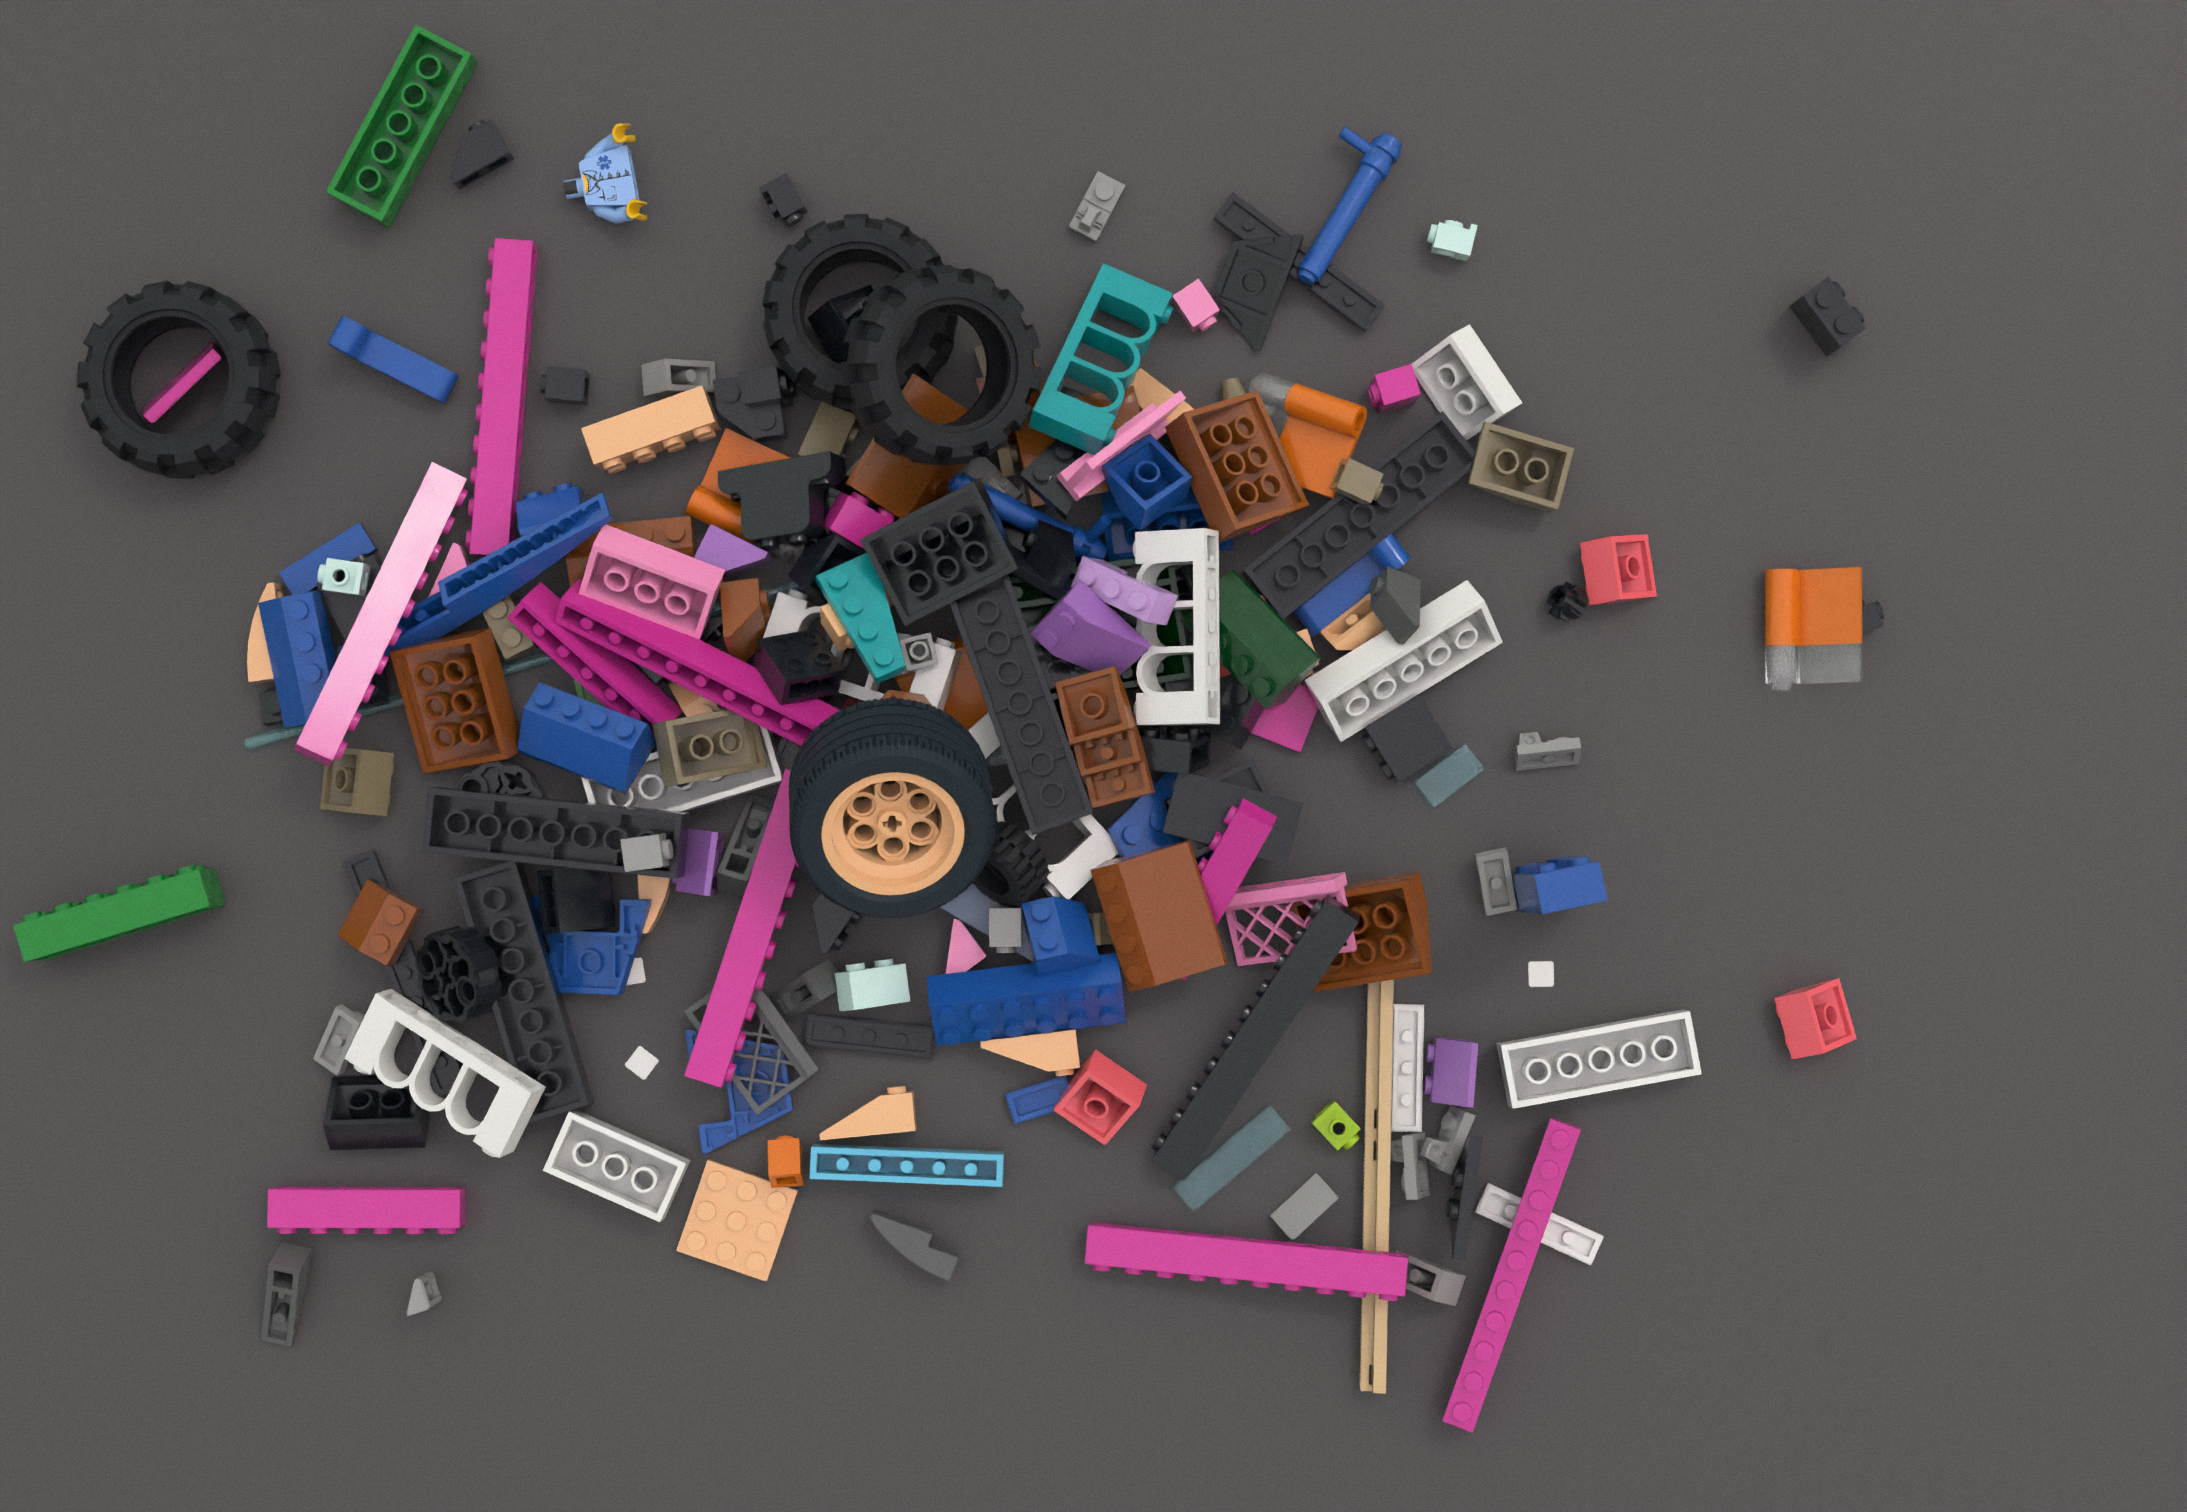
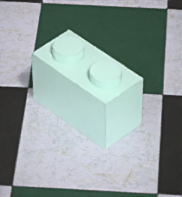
M893 959L874 961V967L865 969V963L845 965V972L835 973L839 1011L858 1010L910 1001L905 963L893 964Z

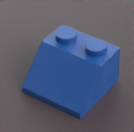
M1151 434L1102 466V472L1119 510L1139 530H1142L1186 499L1193 478Z
M572 483L555 486L554 492L542 495V491H536L523 495L524 500L516 502L520 536L584 503L585 498L582 489L578 486L573 487Z
M1054 896L1022 903L1023 922L1037 976L1100 962L1085 903Z

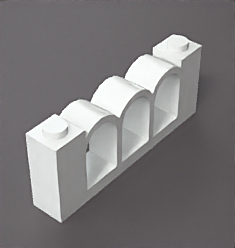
M1196 528L1135 532L1133 555L1135 557V564L1142 565L1137 573V580L1156 585L1157 577L1166 567L1193 564V600L1176 601L1173 610L1193 609V646L1166 647L1157 637V624L1148 623L1137 618L1136 631L1151 644V647L1142 655L1137 664V682L1144 693H1136V701L1133 707L1136 725L1220 724L1219 531ZM1194 654V691L1166 692L1158 683L1156 675L1160 662L1171 655Z
M792 589L789 590L788 595L778 592L763 638L807 630L810 623L815 618L820 617L821 606H815V604L806 601L807 594ZM897 633L898 640L913 637L909 634ZM937 637L936 643L933 644L938 664L916 671L909 692L924 694L932 706L943 711L962 652L954 649L955 643ZM833 643L831 652L841 665L845 650L839 652ZM870 672L865 687L841 680L839 693L864 701L880 700L885 695L877 692L880 683H875Z
M987 712L968 730L979 744L985 759L1000 746L989 712ZM1014 783L998 798H992L995 821L998 823L1000 821L1005 822L1003 808L1006 801L1016 792ZM1092 815L1072 821L1085 835V838L1057 864H1048L1049 875L1043 882L1045 884L1043 890L1049 897L1054 896L1069 900L1092 878L1091 869L1107 860L1113 859L1118 854L1110 835ZM1030 829L1027 830V831H1024V832L1027 833L1028 836H1029L1030 838H1032L1033 840H1034L1035 836L1037 835V834L1032 835Z
M393 989L375 994L344 1058L354 1064L353 1067L360 1073L367 1075L376 1073L378 1079L389 1087L404 1088L409 1086L414 1102L422 1109L430 1112L445 1109L446 1117L456 1131L465 1135L476 1134L473 1142L481 1146L482 1151L487 1155L498 1158L514 1152L546 1088ZM406 1027L427 1040L409 1076L403 1074L397 1068L394 1060L396 1046ZM441 1050L463 1063L446 1099L439 1097L430 1085L431 1071ZM477 1073L500 1087L482 1122L471 1117L466 1108V1097Z

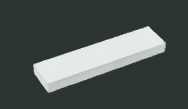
M1393 1004L1391 1132H1422L1423 1004Z
M1487 1182L1474 1212L1511 1229L1522 1198ZM1551 1212L1541 1243L1591 1265L1604 1236Z

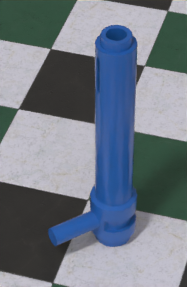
M1346 126L1339 133L1338 137L1364 155L1359 162L1360 168L1298 266L1299 272L1297 277L1302 282L1313 285L1315 282L1320 281L1379 183L1389 175L1391 171L1390 165L1397 162L1401 155L1400 149L1402 148L1401 142L1394 136L1381 133L1370 144Z
M955 473L949 482L948 490L953 492L976 479L966 473L961 475ZM983 483L1001 520L1025 532L1029 528L1033 529L1038 519L1073 533L1075 557L1078 558L1079 562H1081L1082 556L1100 560L1104 559L1108 547L1099 536L1111 524L1109 516L1101 515L1089 530L1086 531L1076 525L1071 527Z

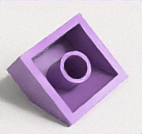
M710 524L694 556L698 560L725 569L724 576L728 578L769 565L774 559L768 552Z
M689 828L684 877L672 878L671 881L672 884H676V891L703 896H717V871L722 861L725 833Z
M1433 1037V1044H1427L1426 1062L1431 1063L1430 1075H1425L1424 1094L1429 1095L1428 1100L1430 1102L1473 1108L1478 1055L1477 1042L1467 1039Z

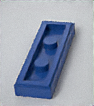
M357 523L285 568L279 574L292 595L311 592L318 588L316 585L318 583V570L321 564L326 565L327 558L351 561L365 553L371 555L378 549L362 523Z

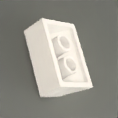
M1470 324L1449 335L1412 363L1417 380L1439 413L1443 411L1466 441L1481 432L1483 422L1493 424L1522 404Z

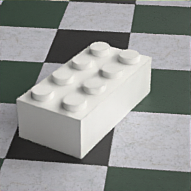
M574 1109L568 1112L543 1171L661 1222L668 1213L691 1160Z

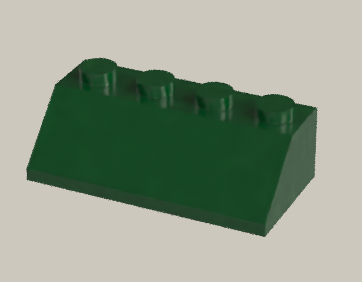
M1231 570L1219 580L1220 662L1265 709L1284 704L1321 657L1235 570ZM1188 609L1180 621L1193 633V609Z

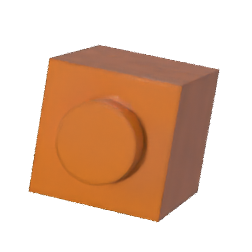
M784 1135L777 1137L776 1140H768V1177L772 1188L804 1185L803 1149L800 1138Z

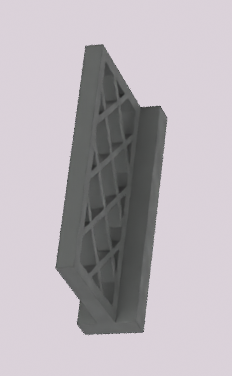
M763 988L761 991L756 989L752 1002L757 1003L754 1013L760 1018L758 1033L742 1031L749 1036L757 1037L754 1055L736 1053L735 1050L731 1062H735V1056L753 1059L750 1078L737 1076L734 1073L732 1081L756 1115L765 1111L821 1071ZM712 991L684 1010V1013L698 1032L701 1023L694 1015V1012L704 1005H708ZM764 1025L771 1035L762 1034ZM761 1038L774 1039L779 1045L777 1059L758 1056ZM782 1051L789 1061L781 1060ZM758 1060L776 1063L773 1081L755 1079ZM780 1063L793 1065L800 1077L790 1084L777 1082ZM741 1080L750 1081L748 1090ZM754 1082L772 1085L770 1098L761 1105H758L751 1096ZM776 1086L785 1087L775 1094Z

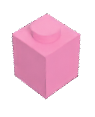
M1199 279L1172 296L1173 304L1192 332L1198 328L1203 332L1217 322L1215 317L1219 315L1220 309Z

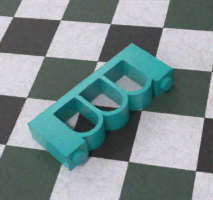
M1103 263L1034 406L1028 427L1093 455H1096L1104 446H1108L1113 442L1117 430L1113 429L1112 426L1118 417L1124 398V391L1128 390L1133 384L1141 356L1148 351L1154 333L1156 334L1161 323L1167 325L1174 307L1169 305L1173 293ZM1099 309L1137 326L1143 333V336L1139 338L1125 337L1093 323L1092 320ZM1081 343H1084L1118 358L1126 365L1128 370L1117 373L1111 372L1075 356ZM1065 377L1103 393L1112 404L1107 407L1092 406L1059 392Z

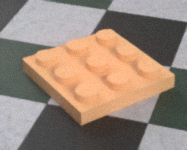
M708 1159L676 1251L767 1282L798 1189L792 1187L772 1188L769 1179Z

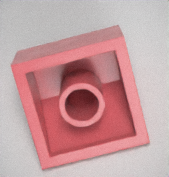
M1648 534L1610 536L1580 543L1581 562L1586 581L1585 591L1588 596L1589 605L1611 604L1657 597Z
M1840 978L1796 989L1774 998L1776 1012L1781 1020L1785 1034V1044L1789 1049L1791 1059L1824 1054L1857 1039Z
M1095 1049L1077 1070L1053 1111L1103 1145H1106L1140 1106L1147 1084Z

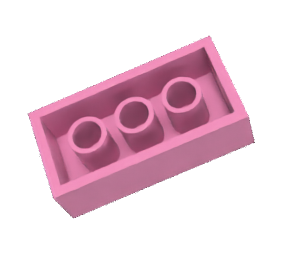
M605 524L592 545L579 594L700 640L710 619L725 569Z

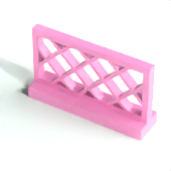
M1179 391L1158 408L1151 403L1118 428L1113 442L1108 446H1104L1096 455L1088 452L1056 477L1077 502L1106 480L1102 472V466L1149 434L1156 440L1167 433L1165 426L1169 424L1166 418L1186 397Z
M1345 872L1239 887L1225 910L1237 966L1276 962L1281 953L1269 945L1275 934L1289 943L1284 952L1288 955L1294 944L1290 942L1292 936L1280 928L1285 918L1289 917L1304 928L1312 919L1308 916L1306 920H1303L1291 911L1296 902L1302 901L1312 908L1315 903L1312 900L1319 899L1323 902L1326 896L1330 895L1331 897H1336L1339 902L1348 907L1344 887L1348 884ZM1273 905L1283 913L1276 924L1262 915L1267 906ZM1244 909L1254 917L1247 928L1237 921L1235 910ZM1257 921H1260L1272 930L1265 942L1251 932ZM1354 931L1339 953L1357 950ZM1246 938L1260 947L1256 956L1245 957L1243 943Z

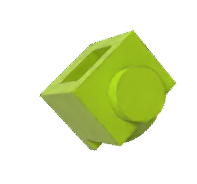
M1331 1100L1310 1120L1337 1151L1342 1146L1345 1150H1348L1360 1138L1357 1132L1361 1128L1334 1100ZM1337 1122L1344 1124V1131L1341 1134L1333 1132V1125Z

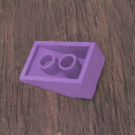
M1081 580L1046 613L1030 633L1052 655L1092 672L1117 666L1120 676L1151 647V644Z

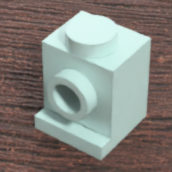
M1445 220V223L1439 222L1438 225L1431 224L1427 242L1432 243L1430 253L1467 261L1471 254L1478 225L1471 224L1469 229L1463 228L1464 224L1453 220Z
M327 558L326 565L321 564L319 567L318 583H322V590L327 592L366 597L370 565ZM343 570L345 572V579L337 582V572Z

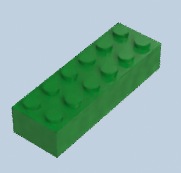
M415 24L326 193L334 200L390 229L478 65L475 57L470 52Z
M191 865L176 870L177 876H174V874L166 876L162 874L145 879L147 885H143V883L134 885L133 883L115 888V895L112 892L107 894L98 893L85 897V904H82V902H69L53 907L54 913L52 911L44 913L40 911L22 917V923L13 925L23 961H44L226 906L216 869H205L204 865Z

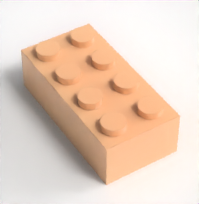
M702 385L581 428L593 464L603 472L608 470L609 474L625 470L627 468L626 464L638 460V463L651 461L656 458L655 453L667 449L668 453L684 449L686 447L685 443L694 439H697L698 442L710 440L716 437L715 432L722 430L710 395Z

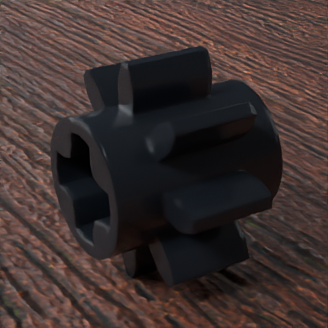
M1565 581L1564 585L1555 586L1548 595L1547 603L1552 606L1548 613L1557 620L1562 619L1566 623H1569L1570 619L1579 618L1586 609L1587 601L1581 598L1585 591L1576 584L1572 585Z

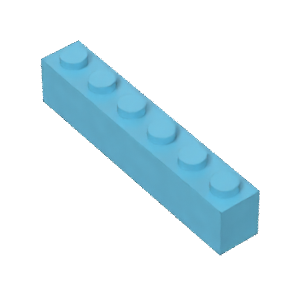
M813 1144L811 1146L810 1179L1003 1186L1004 1151Z

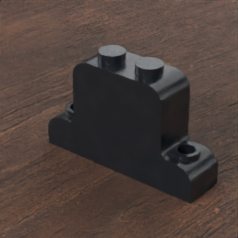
M829 451L718 471V487L723 493L731 496L732 502L741 503L742 534L745 538L760 544V549L776 550L779 549V545L787 543L793 546L806 545L808 543L807 540L816 539L823 533L825 528L824 490L843 481L846 474V463L843 457Z

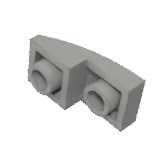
M931 632L899 640L906 667L904 672L891 678L938 664Z

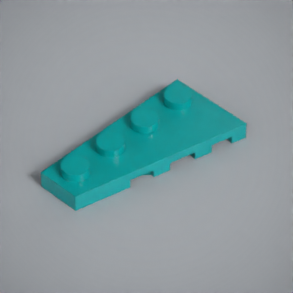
M868 554L860 555L816 575V583L875 683L878 684L904 672L906 665L884 586Z

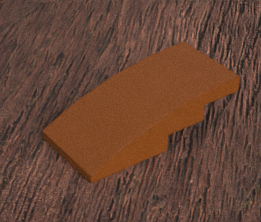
M1117 666L1055 682L1069 745L1074 746L1080 776L1085 777L1091 807L1097 809L1155 793L1141 737Z

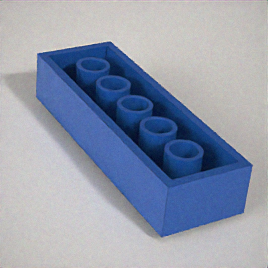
M1563 856L1549 859L1547 863L1525 864L1517 866V873L1512 874L1517 912L1546 914L1608 900L1600 862L1590 861L1589 856Z
M1117 953L1099 955L1100 962L1042 976H1037L1034 963L927 976L929 1008L936 1046L1126 1023Z

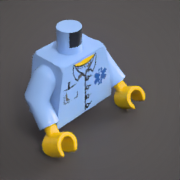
M628 123L616 124L611 134L599 141L585 154L584 160L579 162L581 178L564 181L567 199L584 196L586 206L590 211H593L596 216L615 224L634 219L647 220V215L639 213L642 206H647V202L640 201L631 151L627 145L622 146L623 143H632L636 139L635 135H625L626 129L631 126Z

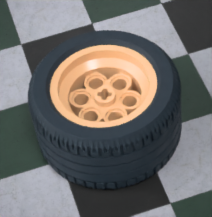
M880 698V700L873 699V701H862L860 704L855 703L853 706L841 709L840 712H835L834 715L821 722L803 742L794 759L789 777V829L792 851L799 868L810 884L826 899H829V901L834 902L836 905H840L841 908H846L848 911L852 910L854 913L858 912L860 915L878 916V918H903L902 916L921 915L923 912L933 911L935 908H940L942 905H946L947 902H951L953 898H957L959 894H962L964 890L971 886L986 865L995 837V813L987 762L979 744L971 733L957 719H954L953 716L948 715V713L943 712L941 709H937L935 706L931 707L930 704H924V702L918 703L916 700H904V698ZM886 781H896L894 784L884 783ZM917 793H923V794H925L924 796H921V797L913 796L914 794H917ZM861 796L868 797V798L865 799V800H858V799H856V798L861 797Z

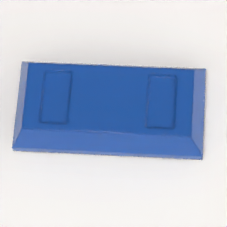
M1060 1076L1006 1093L1005 1096L1014 1125L1055 1112L1053 1109L1069 1085L1066 1076Z

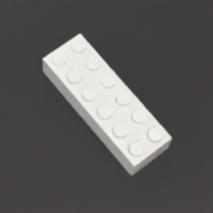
M1466 580L1420 609V627L1404 645L1398 644L1386 629L1304 681L1324 720L1339 741L1342 742L1503 643L1484 599Z
M759 725L767 765L765 768L664 787L657 751L649 755L626 794L582 777L581 779L588 802L686 812L781 783L784 772L772 732Z
M1684 1009L1496 1043L1507 1105L1512 1109L1702 1074L1690 1011Z

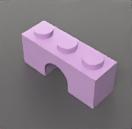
M1082 556L1071 585L1073 587L1081 580L1105 603L1145 622L1167 625L1178 595L1155 584L1132 578L1127 575V571L1104 560Z

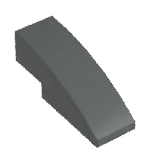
M876 1210L872 1212L870 1220L897 1251L927 1272L950 1282L959 1253L931 1244L930 1241L934 1231Z

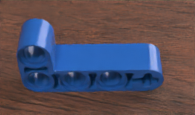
M343 315L327 343L341 353L445 404L459 377L454 372L372 332L365 326Z
M1391 533L1366 555L1295 610L1293 615L1313 638L1368 594L1372 579L1375 576H1379L1387 566L1398 570L1411 557Z

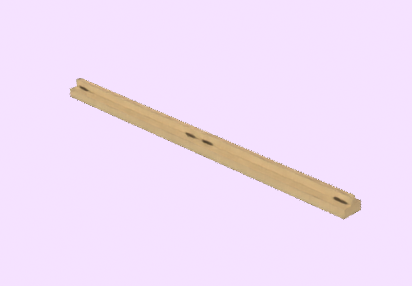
M1394 980L1368 983V1001L1366 1006L1367 1045L1365 1047L1367 1049L1365 1051L1367 1053L1365 1055L1367 1057L1365 1059L1367 1061L1365 1063L1367 1065L1365 1067L1367 1069L1365 1070L1366 1097L1364 1098L1366 1100L1364 1102L1366 1104L1364 1106L1366 1108L1364 1110L1366 1117L1364 1118L1365 1161L1363 1163L1365 1165L1363 1166L1364 1213L1362 1247L1363 1250L1389 1252ZM1374 1109H1376V1128H1374ZM1374 1141H1375V1160H1373ZM1366 1293V1297L1361 1298L1360 1390L1386 1394L1388 1300L1379 1299V1294ZM1369 1365H1371V1384H1369Z

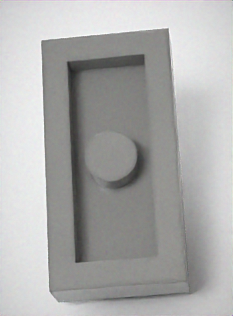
M1097 171L1068 229L1097 243L1126 185Z
M986 457L970 460L958 472L960 475L966 473L975 479L980 478L983 483L1017 500L1023 496L1006 477H1002V473Z
M1538 732L1520 733L1519 745H1516L1515 753L1516 771L1579 764L1581 755L1580 738L1558 737L1554 740H1548V742H1541Z
M1506 847L1474 854L1485 915L1490 916L1517 910Z
M343 1004L336 1006L313 1059L336 1076L345 1073L349 1061L344 1058L365 1015L359 1011L353 1012Z
M1450 1105L1447 1113L1442 1118L1438 1139L1426 1137L1420 1155L1429 1160V1165L1452 1175L1476 1115Z
M1425 1132L1407 1134L1402 1136L1400 1140L1391 1141L1390 1160L1404 1163L1405 1168H1403L1404 1173L1402 1174L1401 1185L1405 1192L1406 1200H1418L1430 1196L1427 1158L1420 1155L1425 1142Z

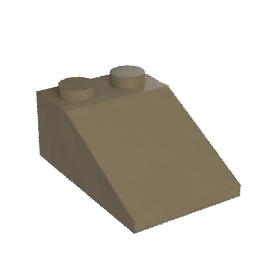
M1483 422L1467 484L1516 504L1546 513L1558 510L1574 448Z
M728 709L652 724L664 787L767 767L759 725Z

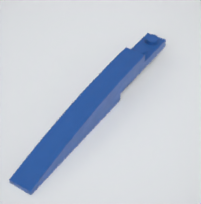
M604 493L598 494L439 581L440 592L414 605L408 619L401 616L397 625L398 628L402 629L401 634L394 647L388 644L383 655L388 657L392 650L442 637L504 599L563 558L612 519ZM344 644L337 647L338 655L340 654Z

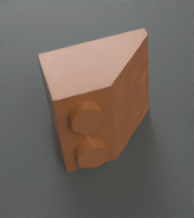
M758 578L721 582L720 585L723 638L728 654L743 662H746L755 653L758 639L764 637L772 612V608L769 606L767 589L761 590Z
M367 879L338 936L358 951L386 966L395 965L425 908L371 879Z

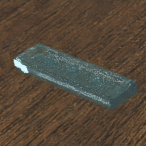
M1268 1105L1197 1165L1184 1182L1178 1181L1173 1188L1189 1207L1195 1211L1291 1129L1273 1107Z

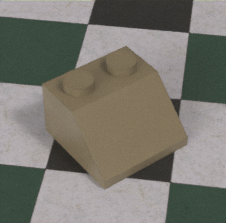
M346 748L340 761L334 758L330 767L324 765L320 809L387 816L388 807L391 802L390 785L391 776L394 772V753Z

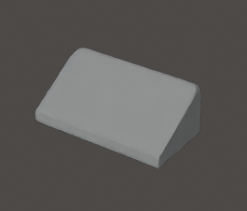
M1315 1173L1283 1202L1270 1217L1293 1241L1336 1202L1339 1197Z
M432 1271L426 1272L414 1280L407 1316L428 1310L441 1301L442 1297Z

